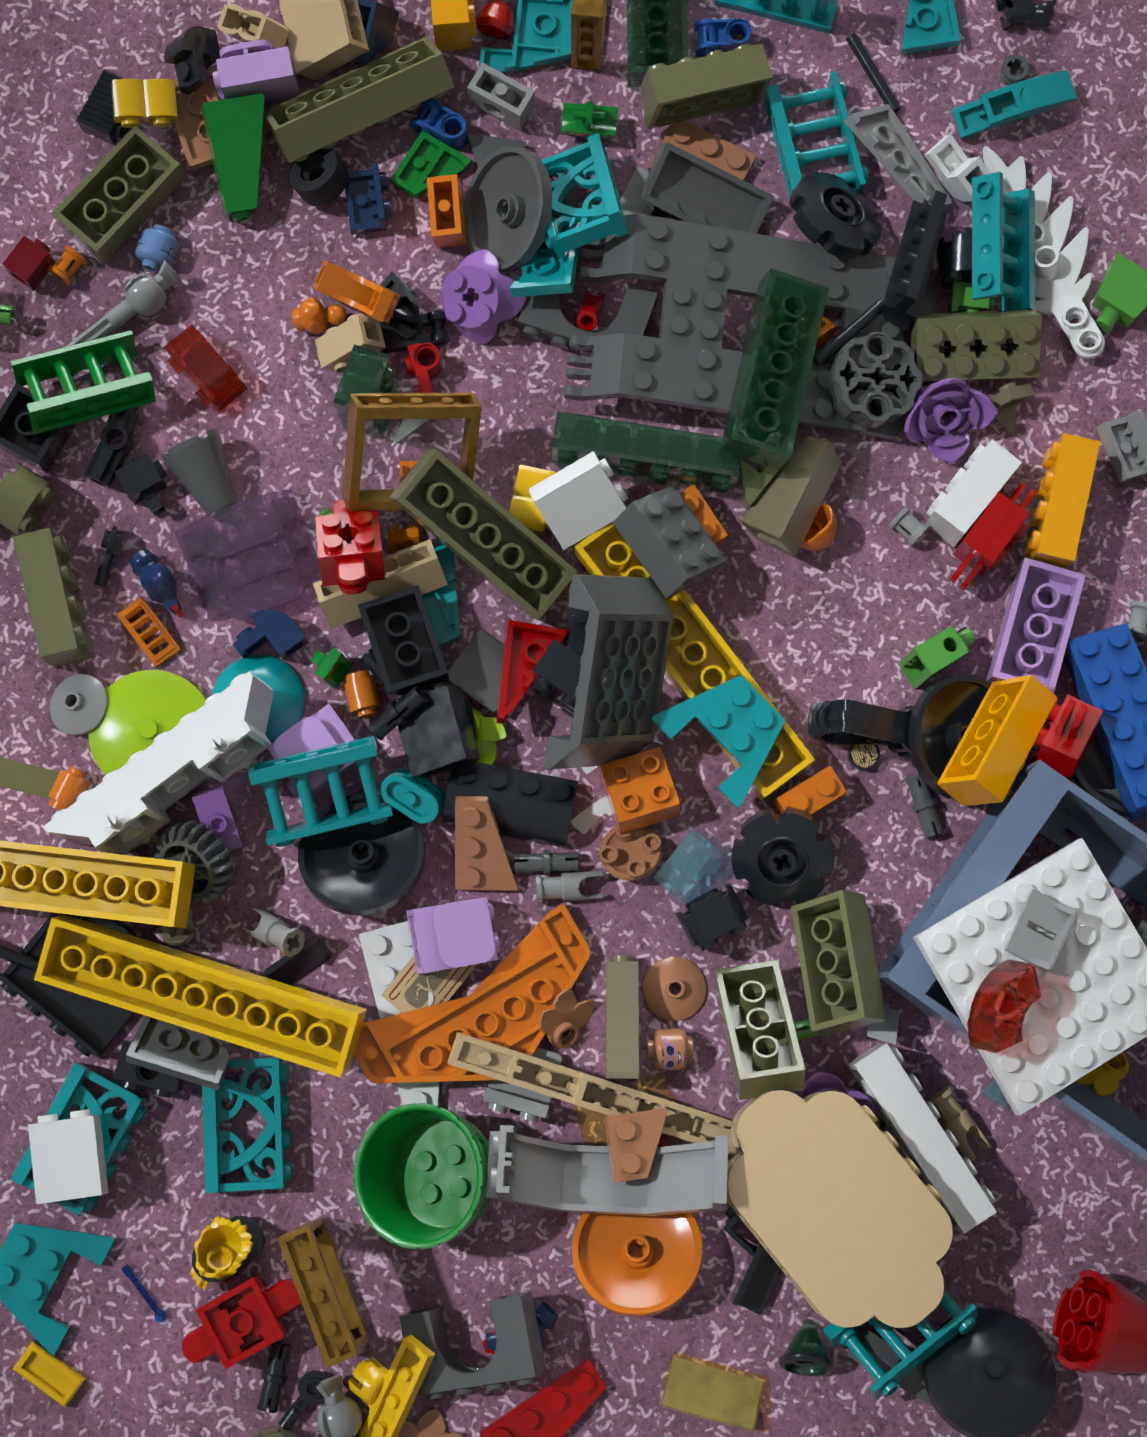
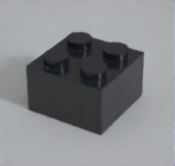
M16 383L0 409V449L47 474L77 423L34 434L27 408L28 403L34 402L29 389Z

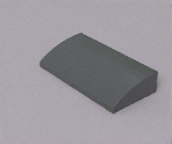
M668 142L661 143L655 156L640 200L685 222L757 234L774 195Z

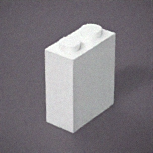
M594 451L529 488L533 502L563 550L615 521L627 508L624 501L629 498L620 483L613 484L610 479L614 475L611 467L605 458L599 461Z
M90 1109L70 1112L71 1119L58 1120L57 1114L38 1116V1123L28 1125L36 1204L109 1193L100 1114L90 1116Z

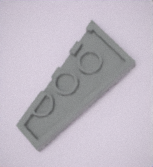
M889 104L852 113L846 118L844 122L913 200L920 203L924 199L929 200L936 190L947 194ZM948 195L943 210H946L952 204Z

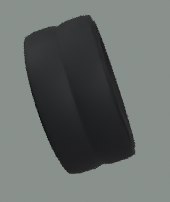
M322 148L310 153L307 159L296 162L290 174V181L295 191L304 202L312 206L325 205L336 199L345 189L349 179L348 170L338 155L331 149Z

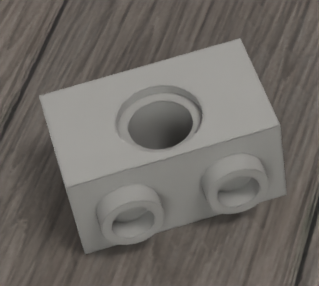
M484 63L480 65L467 87L470 104L520 131L536 106L534 90Z

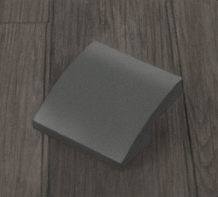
M480 630L449 668V682L454 686L461 687L465 694L496 714L504 645L483 630Z

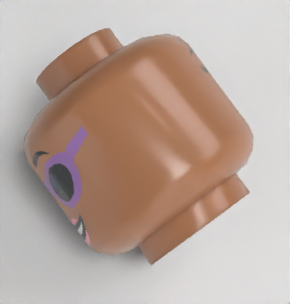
M681 1028L657 1029L653 1034V1040H647L646 1042L647 1060H653L655 1068L659 1071L684 1070L688 1062H693L692 1036H687L685 1030Z

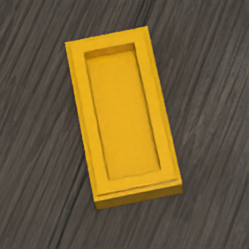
M35 1340L31 1342L13 1367L14 1371L64 1408L70 1403L86 1380L84 1376L57 1356L50 1354Z

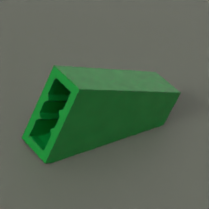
M263 93L206 102L202 104L201 108L224 217H232L233 221L250 219L251 214L255 213L257 209L264 114Z

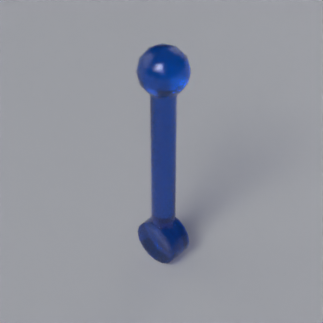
M128 1264L123 1266V1273L131 1280L153 1310L155 1320L157 1322H164L167 1318V1313L159 1309L135 1276L132 1268Z

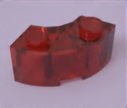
M190 325L163 347L170 356L166 360L167 363L178 375L183 372L198 389L195 395L206 407L212 404L218 412H221L247 390V387L234 370L194 326Z
M1007 959L992 969L983 979L973 998L967 1021L970 1047L998 1053L1023 1041L1022 1025L1025 1014L1032 1003L1042 997L1034 964Z

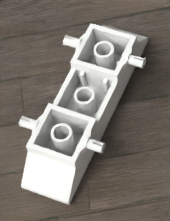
M250 671L246 674L238 675L231 681L228 688L221 693L210 696L205 701V705L196 712L188 713L182 717L179 724L171 731L158 735L151 746L144 751L133 754L128 759L127 764L119 770L109 772L103 777L102 782L98 786L81 793L74 804L67 809L56 812L51 817V821L43 827L47 832L72 843L92 845L106 853L126 855L141 844L154 846L153 843L155 844L158 841L155 833L171 821L165 812L167 808L210 776L222 783L242 768H246L249 771L250 765L258 763L255 758L272 745L265 734L274 694L273 689Z

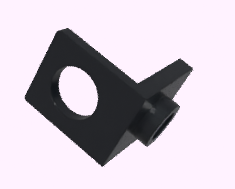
M730 1206L724 1213L728 1218L721 1227L752 1255L755 1251L731 1230L740 1218Z

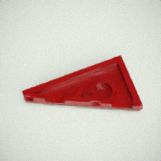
M508 620L505 631L496 723L504 724L533 684V668L554 639L560 643L563 642L567 629Z

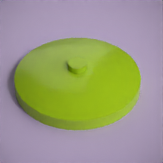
M143 670L120 678L106 689L108 708L104 719L94 730L88 733L91 753L97 766L105 775L111 771L119 770L128 763V759L133 754L144 751L151 746L158 735L171 731L179 724L182 717L188 713L196 712L204 706L206 698L188 680L167 671Z

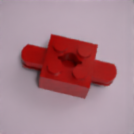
M1021 482L1010 498L998 492L952 555L961 560L962 563L949 579L952 583L956 582L967 566L972 568L959 587L965 591L977 573L983 576L988 569L994 572L1010 552L1006 545L1012 547L1029 526L1024 523L1030 514L1025 508L1037 492L1031 489L1020 505L1015 503L1027 486L1025 483Z
M340 499L333 503L332 514L315 517L322 586L338 585L342 593L356 595L366 591L368 581L386 580L378 510L348 511L344 500Z
M1067 694L1062 706L1057 703L1055 704L1049 716V723L1046 729L1043 728L1038 736L1030 761L1036 762L1041 760L1071 781L1093 739L1103 710Z
M257 1274L197 1308L195 1311L203 1325L185 1336L182 1341L183 1355L193 1363H200L218 1354L225 1369H228L283 1338L289 1333V1330L282 1317L301 1305L293 1279H284L267 1289L260 1274Z

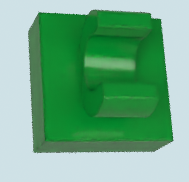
M334 648L330 650L328 655L318 650L311 659L319 667L315 674L335 690L353 666L350 660Z

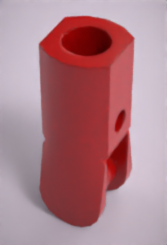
M586 290L577 316V325L581 329L592 331L596 328L602 312L605 294L601 293V296L589 294L590 291Z

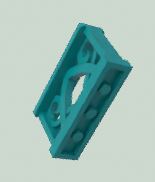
M599 133L587 137V143L542 160L549 177H557L555 181L551 182L552 210L544 240L549 250L554 248L558 258L564 257L565 252L607 236L616 234L618 238L629 234L608 154ZM590 175H594L590 180L583 179L584 176L587 179ZM576 183L585 189L599 188L585 199L582 209L562 204L563 199ZM596 201H602L599 205H593ZM569 225L568 231L560 233L563 226Z
M283 1059L230 1060L229 1068L247 1067L240 1083L224 1078L219 1090L202 1086L205 1193L287 1188V1181H292V1162L286 1161V1148H291V1130L285 1129V1116L290 1115L289 1096H284V1083H289L288 1064H283ZM257 1069L266 1070L272 1077L270 1088L263 1090L260 1087L261 1078L254 1082L251 1090L247 1087L250 1075ZM233 1093L238 1095L235 1106L231 1110H225L222 1107V1100L224 1098H229L232 1102ZM273 1096H274V1111H273L272 1108L268 1105V1103L265 1101V1100H267V1099H270V1098L273 1097ZM244 1099L258 1110L267 1123L258 1139L247 1150L242 1140L236 1134L227 1130H221V1122L233 1118L240 1111ZM274 1134L276 1150L271 1147H266L273 1138ZM226 1141H233L240 1155L235 1157L234 1148L231 1153H225L223 1145ZM270 1157L275 1164L273 1174L265 1179L257 1177L252 1172L249 1162L254 1159L259 1168L265 1169L262 1163L263 1159ZM243 1166L244 1172L249 1181L223 1183V1174Z
M74 1063L46 1115L57 1114L58 1120L71 1119L70 1112L74 1105H78L80 1110H84L87 1106L90 1109V1116L100 1114L108 1182L116 1170V1165L113 1164L118 1153L123 1154L132 1140V1136L128 1134L134 1123L139 1125L147 1113L148 1107L144 1105L148 1098L128 1088L121 1087V1084L83 1063ZM88 1078L110 1091L103 1094L97 1100L84 1083ZM120 1097L126 1102L127 1113L122 1119L116 1120L113 1116V1111L119 1108L117 1106L109 1107L105 1111L103 1110L102 1105L108 1099ZM110 1128L118 1129L113 1140L111 1139ZM29 1145L11 1180L35 1191ZM101 1195L57 1201L55 1203L81 1216L87 1211H93Z

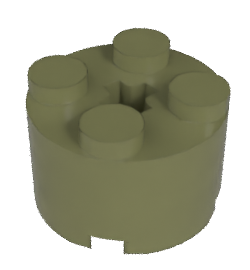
M17 463L14 466L18 470L14 474L8 471L0 481V524L13 533L21 535L24 532L29 533L36 529L40 521L36 516L42 507L47 510L51 506L56 494L52 492L51 482L24 465Z

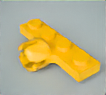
M413 1335L403 1338L389 1370L375 1358L362 1361L353 1370L352 1375L359 1383L350 1377L348 1381L349 1388L367 1403L370 1409L359 1437H398L435 1356L433 1351Z

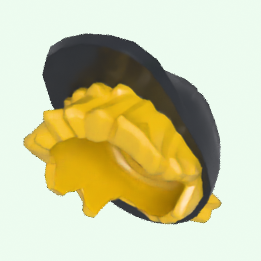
M245 1215L235 1216L231 1219L215 1217L211 1225H207L200 1234V1239L195 1241L192 1253L193 1267L190 1274L192 1279L196 1280L197 1287L199 1289H206L209 1282L225 1283L243 1272L247 1264L264 1248L266 1240L261 1227L253 1219Z

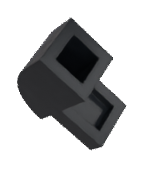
M194 26L167 45L164 54L165 63L175 65L180 93L190 95L208 82L206 69L214 64L216 59H221L216 30Z

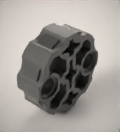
M871 332L867 336L851 339L834 355L831 369L826 373L825 383L826 389L831 393L833 399V408L843 419H851L862 428L876 429L882 424L895 422L912 408L917 391L922 387V372L916 366L914 352L905 342H897L891 339L887 333ZM869 345L877 348L879 356L871 353ZM898 364V369L893 371L894 366ZM851 390H856L852 396L849 394ZM869 405L877 409L878 417L870 413Z

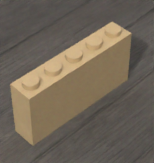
M279 0V8L283 15L284 24L290 31L287 41L290 47L295 74L317 80L369 51L358 0Z

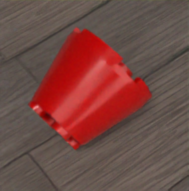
M1093 1270L1080 1272V1279L1071 1289L1065 1287L1054 1315L1052 1335L1058 1337L1060 1352L1057 1358L1059 1362L1068 1369L1082 1373H1147V1301L1108 1275Z

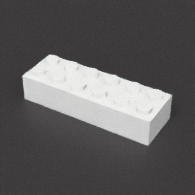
M878 1043L846 1065L864 1093L879 1108V1116L899 1144L905 1156L909 1157L921 1171L918 1176L926 1185L931 1184L941 1195L942 1200L939 1203L949 1215L952 1228L965 1234L997 1212L992 1205L996 1200L987 1186H981L974 1178L977 1171L967 1157L963 1158L956 1150L959 1143L949 1129L945 1130L937 1121L941 1116L931 1101L926 1102L919 1092L923 1088L913 1073H906L901 1066L905 1061L894 1045L890 1047L887 1043Z

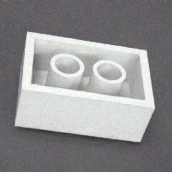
M993 439L986 447L980 444L964 465L967 471L961 467L945 489L948 494L942 491L926 512L930 516L926 522L929 525L928 528L952 547H955L1022 462Z

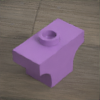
M220 785L192 794V800L201 823L206 824L207 830L215 829V835L218 838H224L223 844L225 847H230L231 850L242 847L243 841L239 831L238 818L229 792L226 793L224 786Z

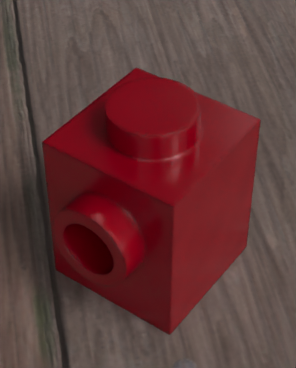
M23 236L2 265L9 275L34 291L49 272L47 270L50 265L54 266L55 261L49 254L51 249L37 238L33 242L26 236Z

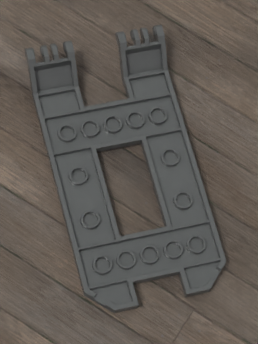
M638 213L624 215L629 234L618 238L616 234L581 246L585 249L579 250L580 260L601 262L600 268L597 269L588 266L577 268L576 278L578 280L597 283L639 278L664 283L659 338L630 333L591 337L570 336L569 347L574 350H591V357L584 358L578 355H570L568 357L567 365L589 369L567 368L566 377L572 380H588V386L582 388L575 385H567L564 387V398L589 401L623 397L885 439H892L904 429L909 411L895 422L882 424L876 429L862 428L851 419H843L833 408L831 393L826 389V373L831 369V366L822 365L818 367L810 362L722 348L727 293L842 312V332L878 299L883 301L896 257L873 253L863 255L860 253L856 259H845L827 253L826 249L820 244ZM928 283L918 314L935 313L936 293ZM881 313L854 337H864L871 332L887 333L891 339L903 342L904 330L888 322ZM869 345L871 353L879 356L877 348ZM898 364L894 366L893 371L898 369ZM922 381V387L929 386V382ZM851 390L849 394L852 396L856 390ZM869 405L870 413L878 417L877 409Z

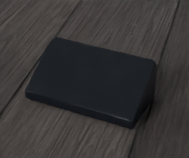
M314 935L304 943L303 948L298 954L292 957L285 955L265 969L264 973L269 979L292 985L330 959L332 953L322 938Z

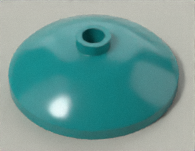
M267 655L246 656L234 661L223 670L215 682L212 695L221 693L230 686L231 681L240 674H246L249 671L273 689L274 694L265 735L272 744L278 736L301 721L305 709L304 688L294 670L283 661Z

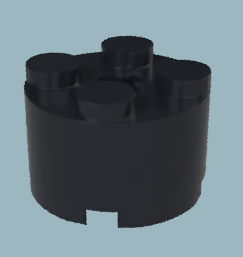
M972 233L953 234L952 241L944 242V237L940 238L936 251V279L941 282L942 289L950 290L953 282L972 283Z
M731 883L724 884L726 890L723 892H719L717 888H714L685 904L687 911L684 913L680 909L674 912L692 947L699 946L702 951L707 950L719 943L717 938L728 932L732 936L747 928L745 921L749 916Z

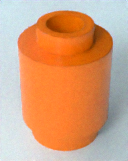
M358 671L345 676L347 683L344 684L351 714L358 715L359 719L375 716L377 714L376 710L381 708L375 678L371 677L370 671Z
M69 766L67 771L61 769L48 795L51 797L48 805L62 810L77 801V797L86 791L90 784L89 781L85 780L87 773Z

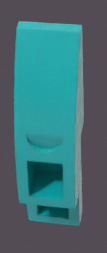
M1068 70L1027 79L981 95L980 99L953 108L951 112L960 139L964 140L1014 120L1022 121L1077 100V96Z

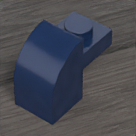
M268 609L251 615L258 626L253 629L248 627L236 636L237 641L233 643V646L244 658L270 641L281 658L285 660L306 645L308 640L288 615L278 610Z

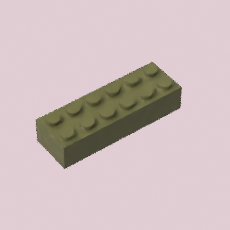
M426 36L264 110V116L278 147L289 163L292 161L300 162L307 159L310 153L318 149H329L335 146L338 140L342 138L360 135L365 131L366 127L375 123L383 124L390 121L393 115L403 110H414L420 106L421 102L427 99L440 98L455 86L443 54Z
M428 449L389 497L518 608L534 619L540 620L572 580L573 574L578 572L438 450Z

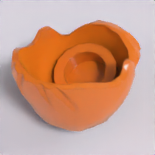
M828 504L820 506L800 548L810 551H821L828 548L835 540L837 520L832 508Z

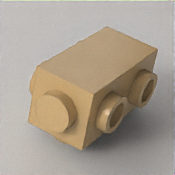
M364 314L351 315L347 318L346 322L338 327L328 329L326 334L315 340L321 368L335 371L337 374L352 371L353 366L362 361L371 360L374 358V354L386 348L379 320L366 317Z

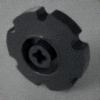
M816 172L812 178L808 176L803 177L792 191L789 205L796 211V214L793 216L795 223L812 243L821 244L827 253L840 258L856 259L860 253L863 255L868 254L880 239L882 227L875 219L878 214L875 207L858 188L848 186L844 179L829 173Z
M786 807L785 812L779 815L774 813L772 808L764 809L752 815L743 823L740 834L744 838L740 840L735 839L733 842L731 863L734 875L737 880H747L746 892L764 904L779 907L780 902L784 899L790 900L793 905L807 902L824 889L825 880L821 876L832 874L834 847L829 834H819L820 821L803 810Z

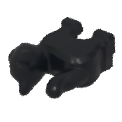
M995 0L997 11L1003 10L1004 6L1009 7L1008 10H1003V16L1000 17L1002 30H1007L1012 25H1025L1028 23H1034L1040 28H1047L1055 16L1054 6L1057 3L1056 0L1040 2L1036 5L1034 0Z

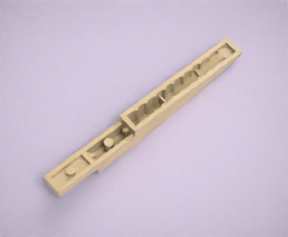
M457 1032L447 1062L449 1065L608 1116L667 1108V1116L661 1133L693 1143L710 1142L715 1140V1135L729 1136L728 1154L733 1156L738 1154L731 1139V1120Z

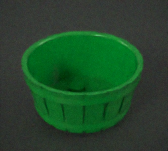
M426 1103L405 1104L384 1113L377 1119V1122L371 1125L362 1138L363 1142H360L355 1157L356 1164L353 1170V1182L356 1188L355 1195L366 1221L385 1240L393 1244L397 1243V1246L408 1249L432 1248L456 1238L477 1222L488 1208L491 1198H485L488 1179L489 1143L482 1132L468 1120L439 1106Z

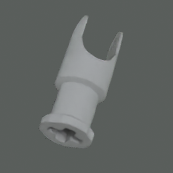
M602 871L562 873L560 877L542 878L541 875H535L537 903H542L544 899L562 898L563 901H576L607 897L608 894L605 893L584 894L578 889L583 879L605 876L607 873Z
M252 908L261 914V920L254 931L242 927L248 935L269 947H279L280 951L289 957L301 951L305 943L304 933L297 928L290 929L283 920L264 910Z

